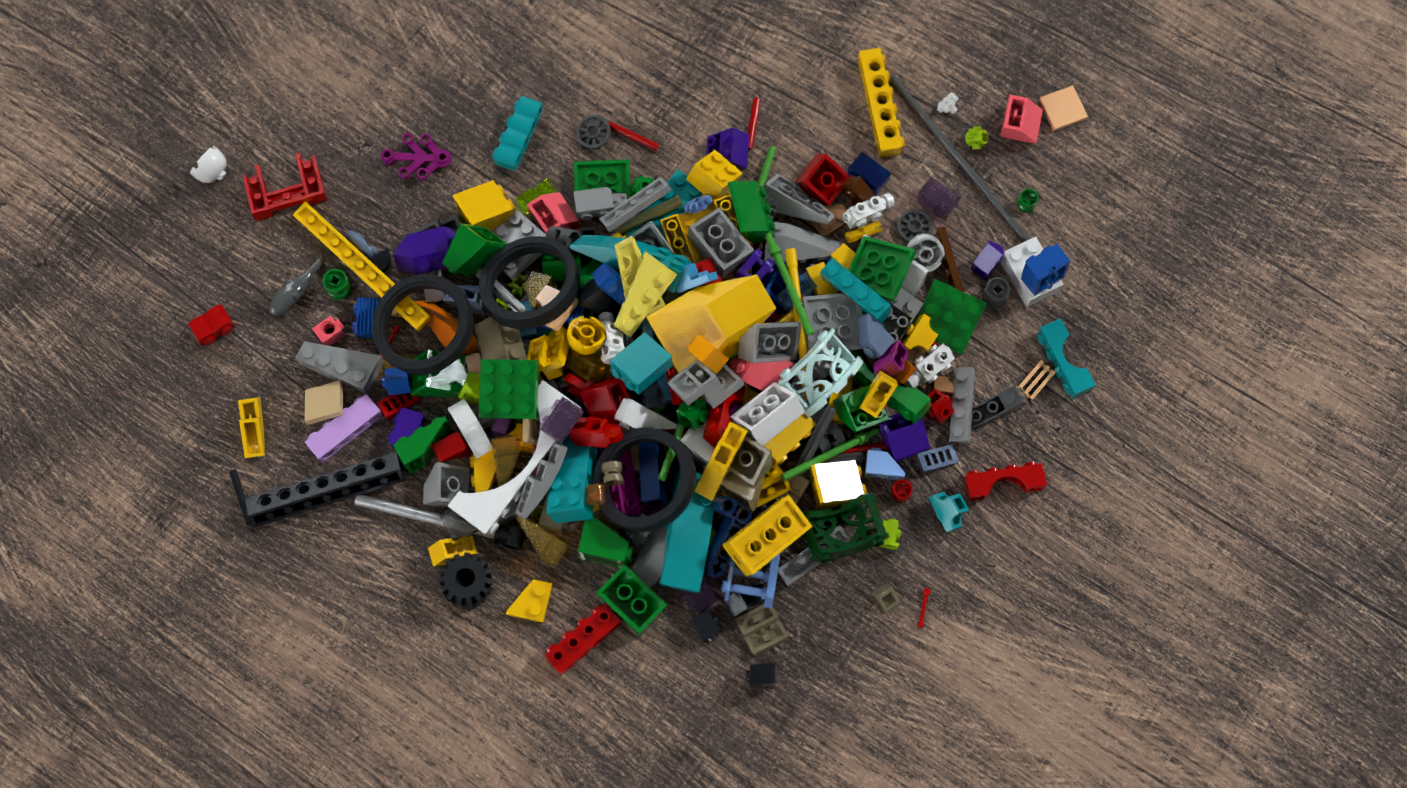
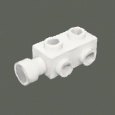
M886 193L880 197H872L870 200L857 203L855 206L850 207L847 212L843 213V220L850 229L855 227L861 228L871 220L875 222L882 217L885 209L894 206V198L890 193Z
M604 312L598 317L606 329L605 341L601 347V360L603 363L611 364V360L626 347L623 344V332L614 326L613 314Z
M944 343L936 346V344L931 346L926 351L928 354L924 358L921 355L913 361V367L916 370L904 385L907 388H916L919 382L922 384L933 382L938 377L936 375L938 372H944L952 366L950 362L955 358L952 355L951 349L945 346Z

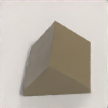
M746 435L730 465L729 471L755 486L772 468V451Z

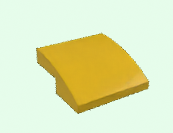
M563 333L551 339L545 334L531 340L526 360H539V372L565 366L569 345L567 334Z

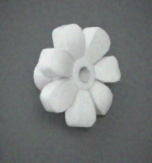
M953 93L948 94V97L946 96L938 103L937 110L940 113L943 111L945 113L949 111L952 114L957 111L955 102L958 100V97Z

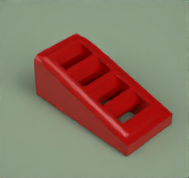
M406 393L387 396L377 402L387 420L390 421L395 418L397 412L400 413L401 407L409 409L419 403L421 399L419 396H412L413 400L410 401ZM403 396L407 403L403 404L399 398ZM395 400L399 404V407L397 408L393 404ZM390 405L393 410L389 412L386 406Z

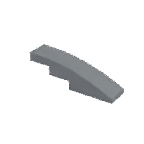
M554 442L548 461L540 460L535 478L527 476L516 510L517 515L526 519L540 503L562 465L567 447Z

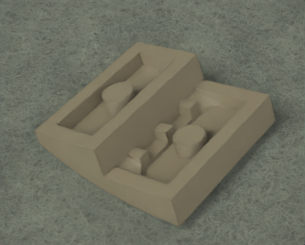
M763 604L735 619L754 657L789 640V636L773 606L772 608H766Z

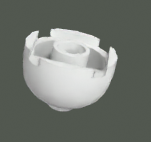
M213 146L197 161V169L193 167L190 172L194 178L203 183H212L216 179L220 181L226 175L224 171L227 166L226 158L218 148Z
M920 234L912 238L907 244V247L913 248L916 251L913 260L928 269V272L934 271L940 266L945 253L942 244L936 237L930 234Z

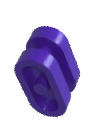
M756 248L732 277L737 279L752 276L748 271L756 264L760 268L754 275H758L761 280L764 275L768 277L775 269L773 267L774 262L770 258L764 262L760 258L763 252Z

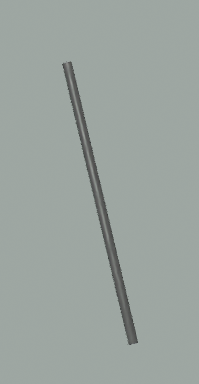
M894 74L891 75L890 82L1023 242L1030 240L1029 236Z

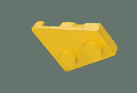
M533 579L509 607L506 615L544 623L553 584Z

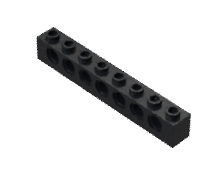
M397 452L245 498L247 516L255 528L403 482L405 478Z

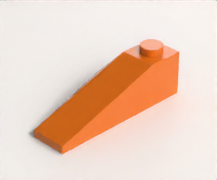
M426 300L414 301L432 318L427 324L446 348L456 334L459 320L435 303L426 302ZM473 334L462 355L479 352L477 350L478 341Z

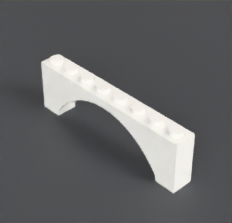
M544 380L538 386L539 440L528 465L513 480L498 488L478 493H463L459 490L448 505L450 509L487 536L490 533H495L499 527L498 522L502 517H507L513 502L520 500L527 476L534 477L540 460H546L551 452L553 443H558L561 438L565 439L569 434L570 426L582 417L580 406Z

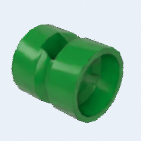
M331 269L326 272L323 277V285L330 297L338 301L348 298L352 292V285L346 274L339 269Z

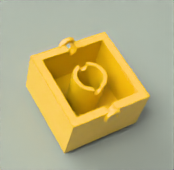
M714 150L694 164L686 180L702 194L710 195L712 200L728 195L730 192L728 182L739 181L743 173Z

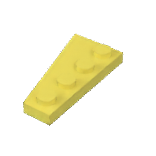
M633 236L614 245L625 299L643 259ZM662 297L659 298L648 315L665 305Z
M645 251L614 326L631 337L677 274Z

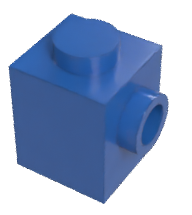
M397 368L385 369V375L381 380L383 389H387L388 396L411 393V377L409 373Z

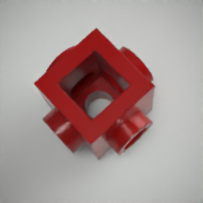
M934 389L927 395L931 398V406L926 413L930 420L934 419L942 423L955 412L951 405L953 402L946 394Z

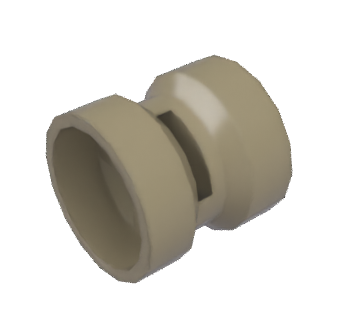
M609 461L602 464V471L605 473L603 478L605 486H619L623 484V476L620 472L622 470L621 462Z

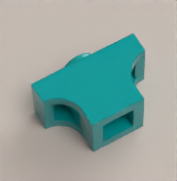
M945 492L928 498L936 512L937 518L941 521L947 533L962 527V516L969 509L961 494L947 496Z

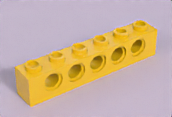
M881 48L859 51L858 64L879 158L901 155L905 143L903 136L900 137L899 133L901 131L900 120H896L897 106L896 103L892 102L893 88L889 87L888 84L890 75L884 66L886 65L885 54H882ZM871 68H876L878 71H872ZM875 84H879V85H881L882 87L877 88V87H875L874 85H875ZM877 101H884L885 104H879ZM882 117H887L889 120H888V121H884V120H882L881 118H882ZM885 134H891L893 137L888 138Z

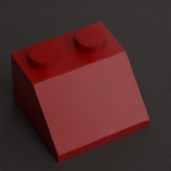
M821 153L813 157L795 183L811 197L830 206L843 189L844 181L850 176L826 153Z

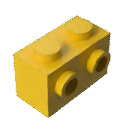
M778 465L772 467L765 474L757 507L792 490L788 480L783 481L781 479V474L784 472Z

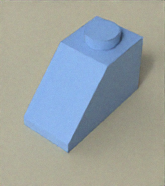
M872 448L867 451L864 477L888 480L904 479L905 472L888 452H883L880 448Z

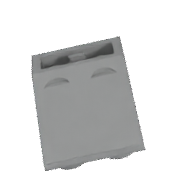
M902 288L895 302L885 300L891 305L892 312L881 324L895 339L894 342L901 341L923 305L921 301Z

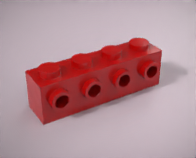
M606 603L603 606L601 604L596 606L591 611L593 614L586 619L584 617L576 624L577 628L572 632L570 630L561 637V642L557 645L555 643L546 650L547 654L544 656L561 676L622 624L621 620Z

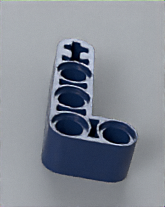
M717 495L712 501V508L724 517L708 547L703 572L713 577L722 576L731 560V556L724 547L720 553L722 544L745 527L752 517V512L747 506L733 498Z

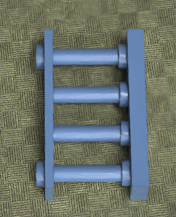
M780 553L767 563L770 566V571H757L755 574L747 576L768 582L767 587H763V589L731 584L733 575L746 577L740 568L734 567L735 562L731 558L728 580L723 581L722 592L725 593L724 601L729 600L730 592L760 596L761 599H765L764 607L772 608Z

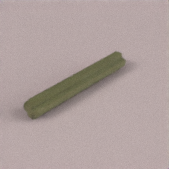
M679 196L671 198L635 215L615 229L614 233L623 234L681 207L683 202Z

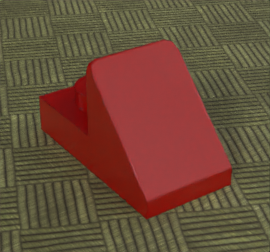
M459 432L432 445L440 463L468 457L472 453L465 438L461 437Z

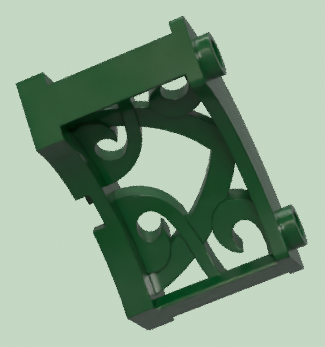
M861 494L841 504L842 508L831 511V508L808 510L804 513V516L812 525L804 533L812 555L810 557L811 562L824 564L830 560L847 557L884 544V540L890 536L889 533H886L876 506L878 501L875 495ZM867 508L871 514V517L866 518ZM855 515L856 517L854 518V520L858 521H851L849 520V517ZM842 520L848 526L857 527L848 543L830 536L835 531L837 521ZM873 522L877 532L868 536L867 532L873 531V528L865 526V524ZM830 523L832 526L826 530L827 527L824 524ZM823 538V540L820 542V546L825 545L828 547V549L820 550L817 543V539Z

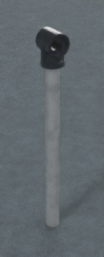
M358 495L355 498L356 506L492 538L495 544L503 543V546L515 550H522L526 530L514 526L504 528L503 525L499 524L495 533H490L487 536L467 520L364 495Z

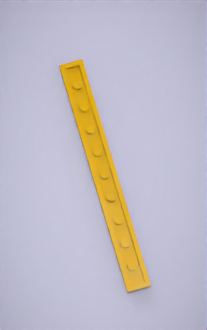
M306 201L295 211L293 216L381 298L395 285L393 281ZM409 296L403 298L394 308L418 332L432 319Z

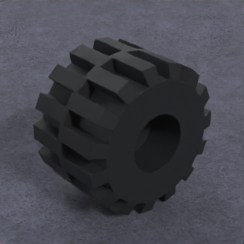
M464 552V556H459L458 553L454 555L453 560L448 559L445 562L446 566L442 567L440 571L439 583L442 593L448 602H452V605L457 608L459 605L462 606V609H468V606L475 608L478 607L479 602L484 603L487 600L486 596L490 595L492 591L491 585L493 584L491 571L485 560L482 561L480 556L476 554L473 557L470 556V553ZM469 579L471 584L467 583L464 586L462 581Z

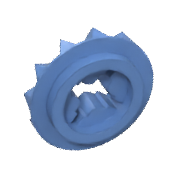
M702 195L687 202L683 209L685 213L694 214L708 208L713 200L710 195Z

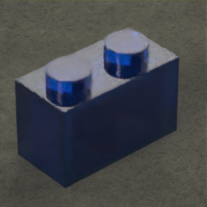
M863 152L849 166L847 172L850 177H861L874 192L873 195L875 196L880 193L891 177V173Z

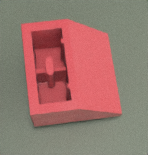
M1010 94L1006 103L1000 137L1036 144L1043 109L1029 98Z
M560 192L543 194L526 204L528 213L539 229L545 234L552 226L570 229L580 222Z

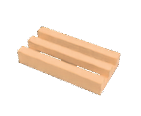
M1042 360L1019 385L1023 388L1040 367L1043 369L1026 390L1022 389L1026 398L1031 402L1056 373L1048 365L1043 364ZM1047 372L1049 375L1035 390V392L1032 395H1030L1029 392L1031 391V389Z

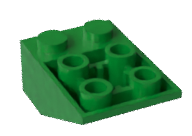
M445 416L435 418L431 421L430 425L425 428L420 427L413 432L414 434L398 439L396 444L393 445L410 474L428 465L435 454L432 445L446 438L450 432L451 427Z

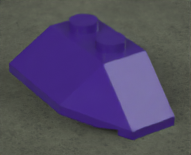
M442 226L407 234L393 251L397 270L421 274L446 268L442 262L457 232Z

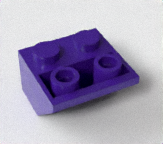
M732 127L707 136L706 156L716 150L732 165L736 166L738 170L747 169L749 134Z
M901 413L888 416L889 420L880 423L879 432L895 462L930 450L922 418L915 424L911 420H906Z

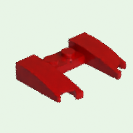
M296 153L295 157L302 183L269 193L267 192L259 164L254 166L257 173L248 179L243 175L251 214L255 221L272 217L275 211L299 205L305 201L309 205H314L328 200L315 155H312V160L310 161L301 160L302 155Z

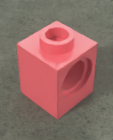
M329 316L312 328L323 345L331 346L345 336L342 331L344 326L339 319L334 320L332 316ZM329 328H334L333 333L326 334Z

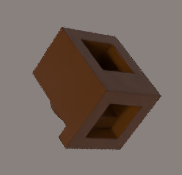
M851 176L844 181L842 186L846 191V196L852 200L850 202L852 205L867 201L874 193L861 177Z

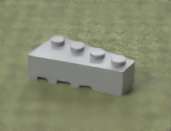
M304 341L295 357L300 365L335 381L340 380L344 385L367 395L385 363L380 355Z

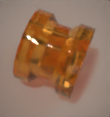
M602 484L587 485L586 492H588V496L586 497V503L590 505L605 504L604 492L606 491V486Z

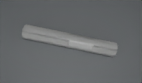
M480 268L477 270L478 272L476 273V277H478L479 279L481 272L483 270ZM496 280L493 293L513 312H525L526 307Z

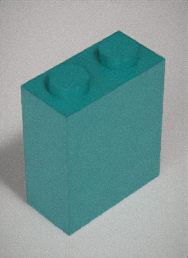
M645 332L611 360V373L617 379L620 378L630 391L634 390L638 395L672 367V355Z

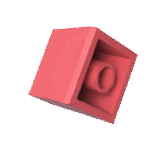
M737 353L731 359L729 368L742 381L763 391L772 383H778L781 378V372L786 368L791 369L795 364L791 361L751 363L738 358Z

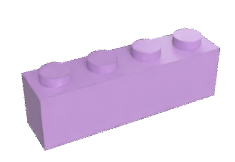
M367 394L356 398L353 402L354 404L349 408L343 409V415L333 420H328L324 423L322 429L311 433L307 437L306 445L322 464L383 417L381 411Z

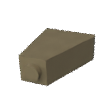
M730 471L720 486L722 493L747 506L750 510L755 511L765 475L753 486Z

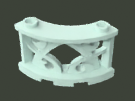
M833 328L828 332L826 330L821 332L817 336L818 341L808 353L791 369L786 368L783 370L778 381L780 386L797 395L805 411L804 414L808 418L828 403L826 401L827 398H830L833 392L837 394L848 383V378L854 376L863 364V360L859 356L855 358L835 336ZM827 343L830 345V350L826 347ZM816 361L832 362L830 365L832 383L826 380L812 382L813 367ZM835 367L840 369V374L835 372ZM795 375L799 376V381L794 384L804 383V387L797 391L788 382ZM818 384H821L823 386V391L819 392V387H816L815 389H813V387ZM805 392L809 403L799 393Z

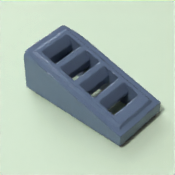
M953 444L924 451L916 455L922 475L959 463ZM949 450L952 460H948L945 451ZM939 453H942L945 462H941ZM933 455H935L938 464L934 463ZM926 457H928L929 462L931 464L930 466H928L926 463Z

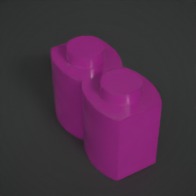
M900 340L891 344L882 356L877 357L873 369L876 376L879 371H882L891 377L904 369V360L908 357V350Z

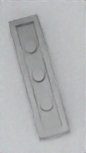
M659 177L599 218V220L610 233L627 220L633 218L637 213L649 207L656 200L664 197L671 191V188L662 177Z
M973 367L954 368L952 407L955 412L951 414L949 441L951 443H970L975 375Z
M841 525L830 535L843 542L848 543L850 540ZM823 538L817 541L820 550L828 549V547L825 545L820 546V542L823 540ZM809 547L778 568V574L788 587L820 565L819 562H811L810 557L812 555Z

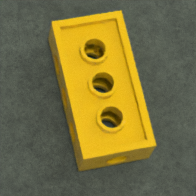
M786 495L778 499L723 543L722 546L747 577L755 574L809 530L812 525L792 498ZM780 520L783 521L784 527L781 526ZM765 532L769 534V540L766 538ZM750 544H753L754 552L751 550Z

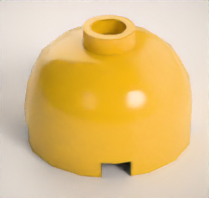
M579 316L569 323L567 331L569 346L573 351L581 355L596 353L604 344L606 337L605 326L594 317L588 319L584 318V316Z

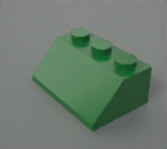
M756 181L728 182L740 233L754 245L766 241L764 235L767 233H771L774 238L776 227L769 215L771 208L765 200L767 193L764 186H760Z
M625 564L596 592L597 597L604 604L606 603L639 637L649 629L667 606Z

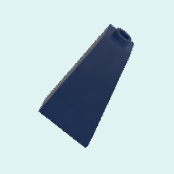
M657 442L640 443L638 446L641 500L643 503L654 507L669 504L672 496L669 473L666 481L658 479L666 457L664 444Z

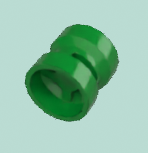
M1030 188L1023 190L1017 201L1018 209L1025 213L1033 211L1039 198L1037 192Z

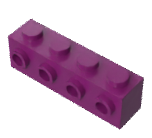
M599 447L600 456L605 448ZM629 448L617 460L622 463V470L620 472L623 476V484L609 486V493L613 504L622 514L638 517L641 515V508Z

